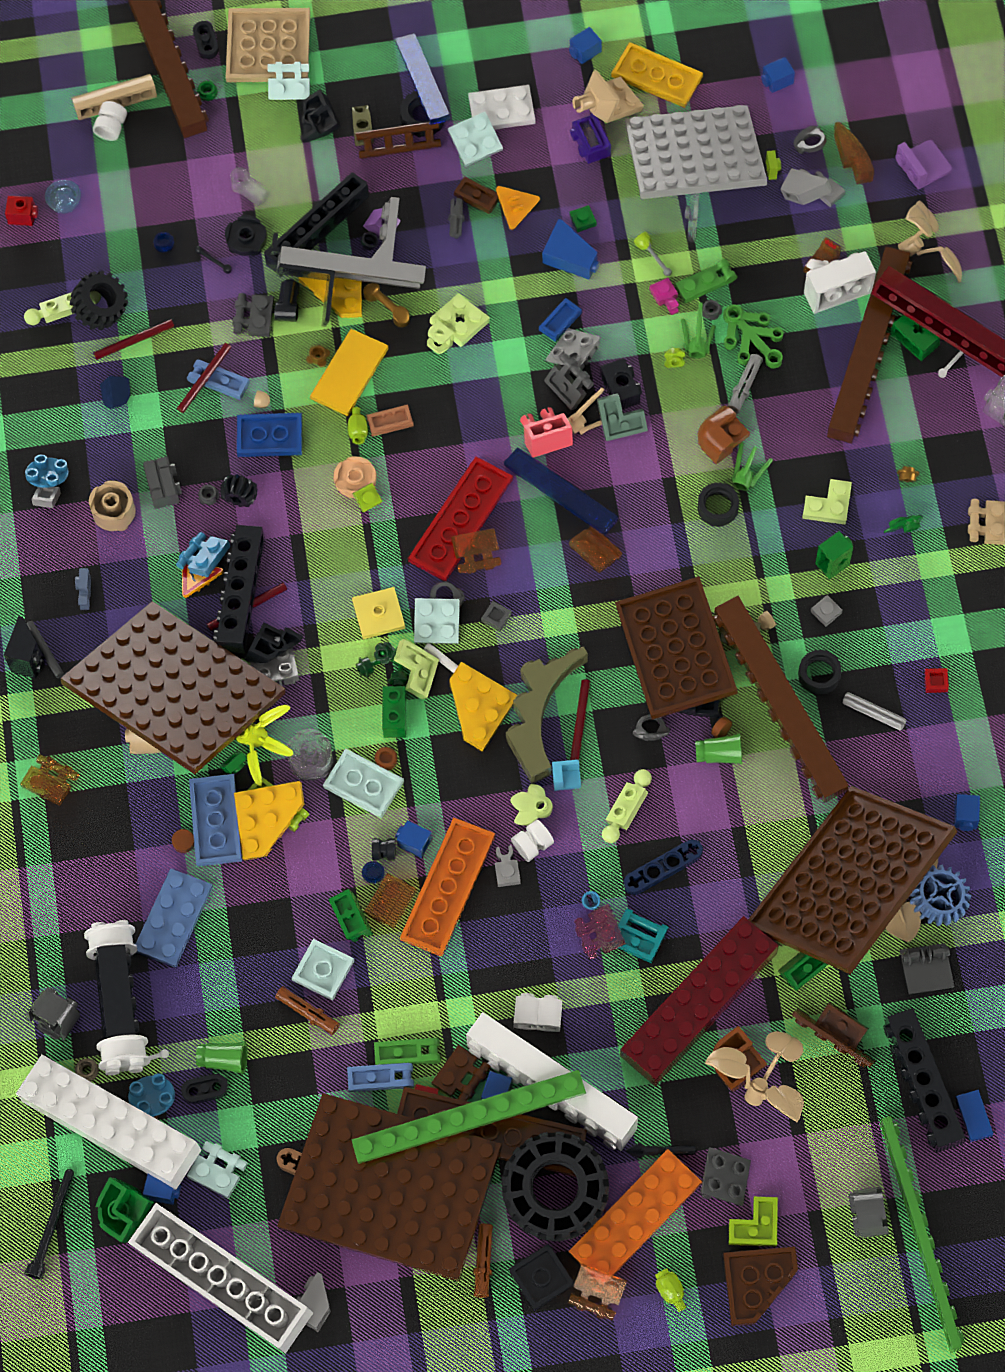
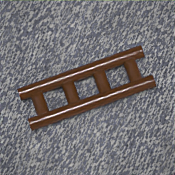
M438 120L356 132L357 141L363 140L364 150L358 151L359 159L441 147V140L434 139L433 129H439ZM425 131L426 141L413 142V132ZM404 134L405 144L393 146L392 136ZM384 137L385 147L373 149L371 139Z

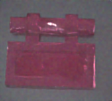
M609 904L589 913L590 922L584 923L583 918L574 920L576 934L578 937H581L583 942L581 946L589 959L596 958V950L600 948L607 954L626 944ZM595 932L597 938L592 940L589 934Z

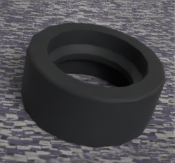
M716 482L702 489L698 497L697 510L705 523L719 527L728 525L738 514L739 497L731 486ZM713 495H723L730 500L731 508L727 513L713 514L706 509L705 503L707 498Z
M814 650L807 653L802 658L798 671L802 687L816 695L827 694L833 691L838 686L842 673L838 658L825 650ZM821 661L830 665L833 669L832 678L826 683H817L809 679L807 668L811 663Z

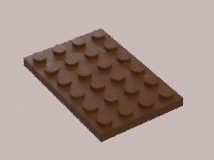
M699 576L615 602L652 720L738 694Z

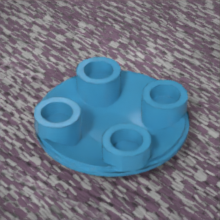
M37 455L34 461L26 468L25 477L29 483L37 487L48 488L57 486L68 477L67 462L63 459Z
M160 1073L143 1077L131 1083L129 1087V1104L152 1117L166 1112L175 1099L173 1085Z

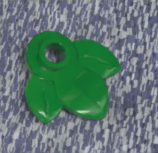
M912 515L893 519L888 523L890 527L884 530V533L894 532L902 528L904 533L921 528L920 522L923 516Z

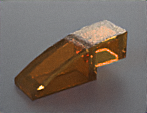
M835 122L833 134L843 169L852 168L856 185L873 182L874 168L866 150L840 122Z

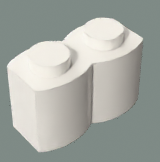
M522 993L521 996H516L514 1028L560 1032L562 1000L554 995L536 998L534 994Z

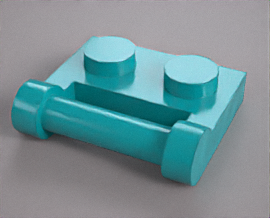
M627 908L610 940V945L652 964L669 927L664 924L660 926L634 914L633 910ZM629 922H632L640 927H643L651 932L656 933L657 935L654 938L630 926H627V924Z

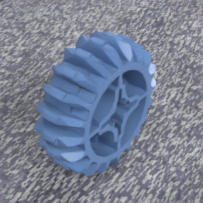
M943 864L939 865L937 869L932 865L910 895L913 897L910 900V904L916 905L914 912L920 911L922 913L920 919L927 917L928 924L935 920L937 926H940L942 922L948 926L951 921L956 923L959 917H963L966 914L965 910L970 906L968 901H970L971 895L967 894L970 887L963 885L966 882V878H958L960 871L953 874L951 873L952 867H948L945 871ZM924 884L928 887L929 897L927 899L924 896ZM953 891H954L955 896H956V905H955V907L953 906V904H952L953 900H952L951 897H950V894H951ZM946 893L944 896H937V897H935L936 894H937V895H940V894L942 895V894Z

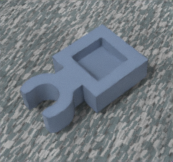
M79 568V576L75 577V588L79 590L78 605H80V610H89L91 575L88 568Z

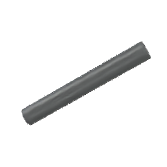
M33 621L27 622L26 624L56 678L62 677L64 672Z

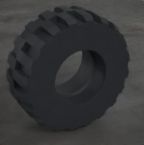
M564 1132L541 1133L524 1141L525 1143L519 1148L517 1147L512 1153V1156L505 1165L502 1176V1197L509 1215L524 1231L543 1240L564 1241L576 1238L588 1231L599 1220L608 1201L609 1179L600 1155L589 1143L575 1135L565 1134ZM550 1164H561L573 1171L578 1181V1192L571 1204L561 1209H550L538 1202L533 1191L535 1176L543 1167Z

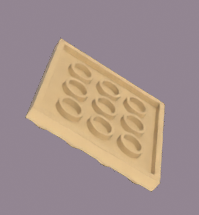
M229 8L226 82H268V78H276V72H268V64H276V62H282L283 64H294V62L309 64L310 8ZM283 72V78H295V73ZM301 72L302 78H308V72Z

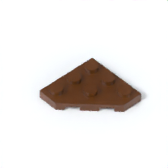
M795 1246L723 1253L731 1326L756 1324L798 1272Z

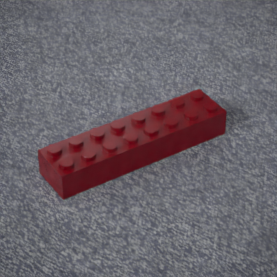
M743 916L620 1049V1057L652 1085L656 1086L774 958L779 945Z

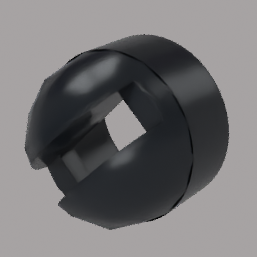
M373 232L364 233L361 238V246L365 250L374 249L378 244L377 235Z

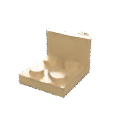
M597 70L593 71L584 94L575 96L572 100L573 107L577 109L578 113L589 109L593 115L606 123L641 112L644 107L621 77L605 81Z

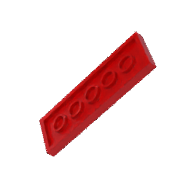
M475 456L408 557V562L446 582L512 482L513 476Z

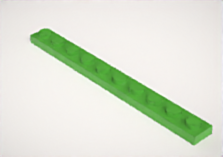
M576 1070L352 1139V1144L357 1162L360 1164L586 1094L580 1071Z
M891 1116L881 1119L880 1127L950 1353H954L962 1348L964 1337L961 1329L956 1328L954 1321L957 1319L956 1311L953 1305H949L947 1296H950L949 1288L946 1282H942L940 1273H942L940 1260L934 1257L933 1250H935L933 1237L928 1236L925 1228L928 1227L926 1215L920 1212L918 1204H921L918 1190H914L912 1186L914 1176L911 1168H907L904 1160L907 1158L905 1147L899 1144L897 1137L900 1136L897 1122L893 1123Z

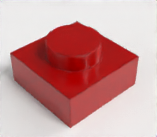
M947 668L925 669V693L948 692Z

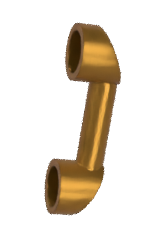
M370 283L364 287V298L370 302L378 300L393 313V321L396 326L405 327L410 323L409 311L403 306H397L380 291L377 283Z

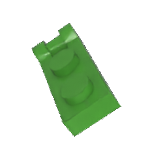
M723 259L710 268L676 282L675 288L683 302L687 303L732 283L737 279V275L733 270L731 271L728 260ZM723 272L724 276L719 278L718 274Z
M439 1038L374 1042L375 1065L441 1063V1055L438 1054L440 1040ZM421 1048H428L429 1054H422Z

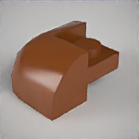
M722 406L708 416L700 425L697 433L698 444L715 464H718L733 453V448L750 436V432L736 418V413L731 408Z
M739 1025L721 1038L714 1046L713 1051L723 1047H730L742 1052L747 1058L745 1064L750 1066V1079L767 1066V1063L753 1047L752 1041ZM714 1068L732 1092L746 1084V1076L736 1079Z

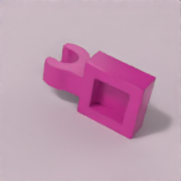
M669 278L649 286V290L658 306L665 304L670 315L679 312L677 308L679 304L676 300L678 293Z

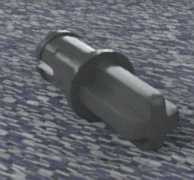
M454 198L450 200V214L448 216V221L450 222L449 235L455 239L462 235V222H464L463 200L460 198H456V204Z

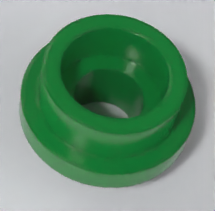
M203 81L197 88V94H199L201 100L210 101L217 96L218 90L211 81Z

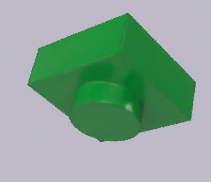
M589 205L569 212L577 233L597 226L596 219Z
M235 752L219 767L225 773L231 774L233 772L235 774L243 768V762L247 758L242 752Z

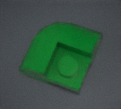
M109 1177L95 1206L98 1207L99 1226L121 1243H127L146 1218L154 1202L141 1194V1191L136 1187L119 1179Z

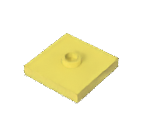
M394 587L352 597L363 639L406 629Z

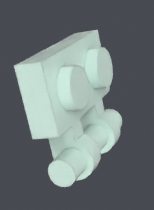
M282 62L268 64V72H276V78H268L269 100L306 99L310 96V78H302L301 72H309V64H301V62H294V64H283ZM283 72H294L295 78H283Z
M206 1141L202 1149L210 1153L208 1158L205 1159L198 1155L187 1177L229 1199L240 1180V1177L233 1173L237 1167L244 1171L248 1163L242 1160L241 1156L235 1153L232 1155L223 1150V1147L215 1143L213 1145ZM217 1158L228 1163L225 1169L215 1164Z

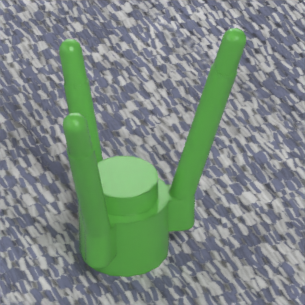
M701 302L698 305L696 337H693L692 341L689 340L686 321L684 318L681 319L686 344L685 352L692 358H703L706 354H709V346L716 328L715 325L711 326L705 342L704 338L701 337L703 303Z
M741 442L731 480L736 488L747 491L749 487L754 488L757 480L766 471L773 459L770 458L753 478V472L749 468L757 450V447L754 446L745 468H741L739 471L744 443Z

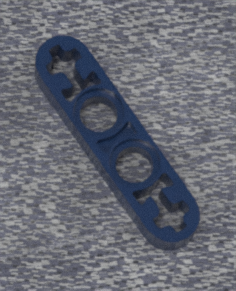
M688 840L629 873L624 879L625 891L630 895H638L697 862L702 857V844L697 840ZM689 847L692 849L697 848L696 855L689 853L685 856L686 861L683 860L682 855L688 853ZM669 857H676L680 863L676 867H670L666 861ZM650 868H657L660 871V875L657 878H651L647 875V871ZM642 873L644 879L638 882V888H635L634 886L629 887L630 880H633L634 882L639 881L641 879L640 874Z

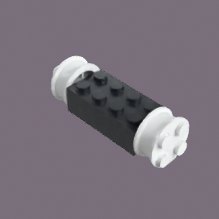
M119 920L108 924L96 922L91 925L92 928L84 933V937L89 942L86 956L89 959L95 960L103 1040L96 1045L97 1050L101 1052L102 1059L99 1063V1069L105 1071L106 1075H116L124 1071L138 1073L143 1071V1067L150 1063V1057L146 1056L145 1050L148 1039L137 1035L139 1033L138 1019L133 1018L135 1017L136 999L135 996L131 997L134 981L133 975L129 974V966H131V955L137 952V946L133 944L132 935L135 933V927L128 924L127 920Z

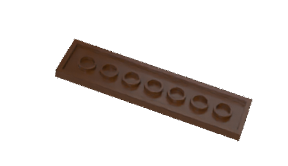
M404 1087L397 1114L420 1119L471 1102ZM519 1114L462 1133L501 1143L502 1148L498 1159L509 1161L517 1147L519 1148L525 1143L524 1141L541 1133L564 1132L565 1134L575 1135L585 1141L587 1130ZM550 1164L542 1168L543 1170L576 1177L571 1169L561 1164Z

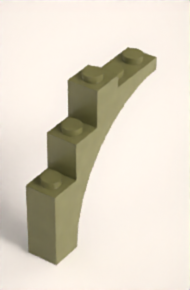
M584 646L579 649L573 648L569 650L565 656L559 659L553 658L549 660L545 666L538 659L536 661H528L520 668L521 678L529 692L520 693L513 700V708L522 724H515L508 729L506 741L531 784L551 775V765L545 754L541 737L544 712L552 694L560 683L574 670L588 662V653Z

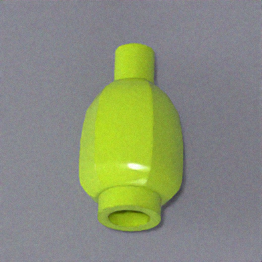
M354 407L352 408V415L348 419L347 429L349 438L352 439L354 444L358 445L365 442L368 435V425L366 418L361 415L360 408Z
M668 1268L655 1275L657 1278L655 1285L662 1298L667 1303L674 1304L678 1312L686 1309L687 1307L682 1300L684 1289L677 1275L674 1272H669Z

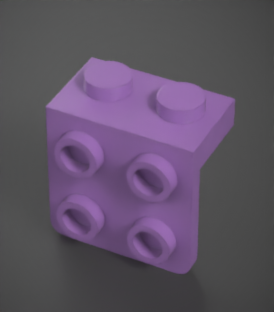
M927 140L912 149L905 142L897 147L896 161L918 190L950 174L952 171V166L932 140Z

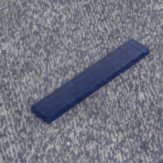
M415 33L395 38L396 46L430 125L450 120L448 109Z
M518 447L504 461V466L603 535H606L619 520L617 515Z

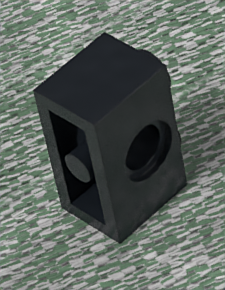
M625 358L600 366V377L608 395L618 393L622 410L640 404L642 389L639 382L635 383L633 368L631 365H627ZM618 383H625L627 385L620 386Z

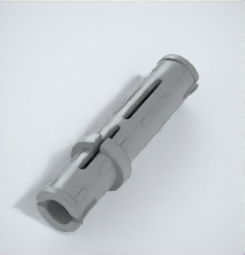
M757 354L750 355L738 385L733 388V396L727 407L731 408L736 414L740 413L745 399L749 397L750 387L763 362L762 357ZM750 370H752L748 380H746ZM742 388H744L740 398H738Z

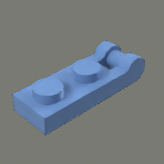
M196 360L193 365L194 370L189 372L187 380L195 384L209 363ZM217 367L204 386L241 400L250 381L248 378Z
M412 1063L347 1067L349 1092L404 1089V1087L414 1088V1080L411 1079V1073L413 1072ZM395 1073H402V1079L395 1080Z

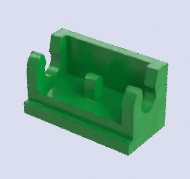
M350 889L328 899L347 940L351 939L353 942L359 941V936L365 935L368 937L373 934L356 895Z

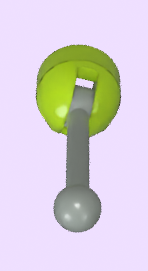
M648 232L638 235L634 240L635 245L641 250H648L664 270V275L670 276L672 270L664 265L651 248L652 238Z

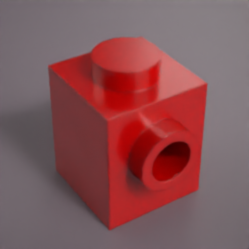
M7 197L5 216L8 224L33 226L34 218L38 217V206L35 205L33 197Z

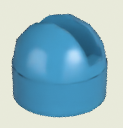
M594 891L584 893L581 898L582 905L590 910L597 908L600 904L599 895ZM587 895L591 896L593 906H590Z

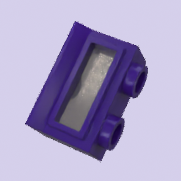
M591 114L572 122V129H570L573 141H577L579 154L582 158L585 157L588 164L611 156V143L598 117Z

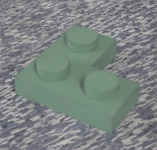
M618 393L597 398L606 441L648 431L643 409L623 413Z

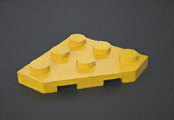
M298 277L299 282L304 287H308L324 303L326 281ZM334 278L331 308L339 317H362V281Z
M461 662L449 679V684L453 693L463 739L483 752L512 708L513 700L517 694Z
M297 781L234 793L243 860L268 856L272 850L271 848L278 838H281L296 813L305 805L302 782Z

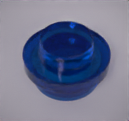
M160 232L153 240L154 248L159 252H168L174 247V238L167 232Z
M371 861L363 866L362 877L366 882L376 884L384 878V867L379 862Z

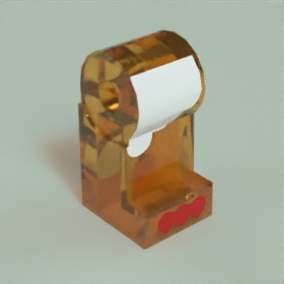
M825 237L819 249L807 261L803 272L807 274L814 267H823L834 260H838L841 247Z

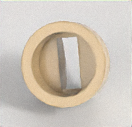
M257 390L254 407L266 408L270 404V397L267 393Z
M765 611L758 617L761 629L769 630L776 626L773 617L768 611Z

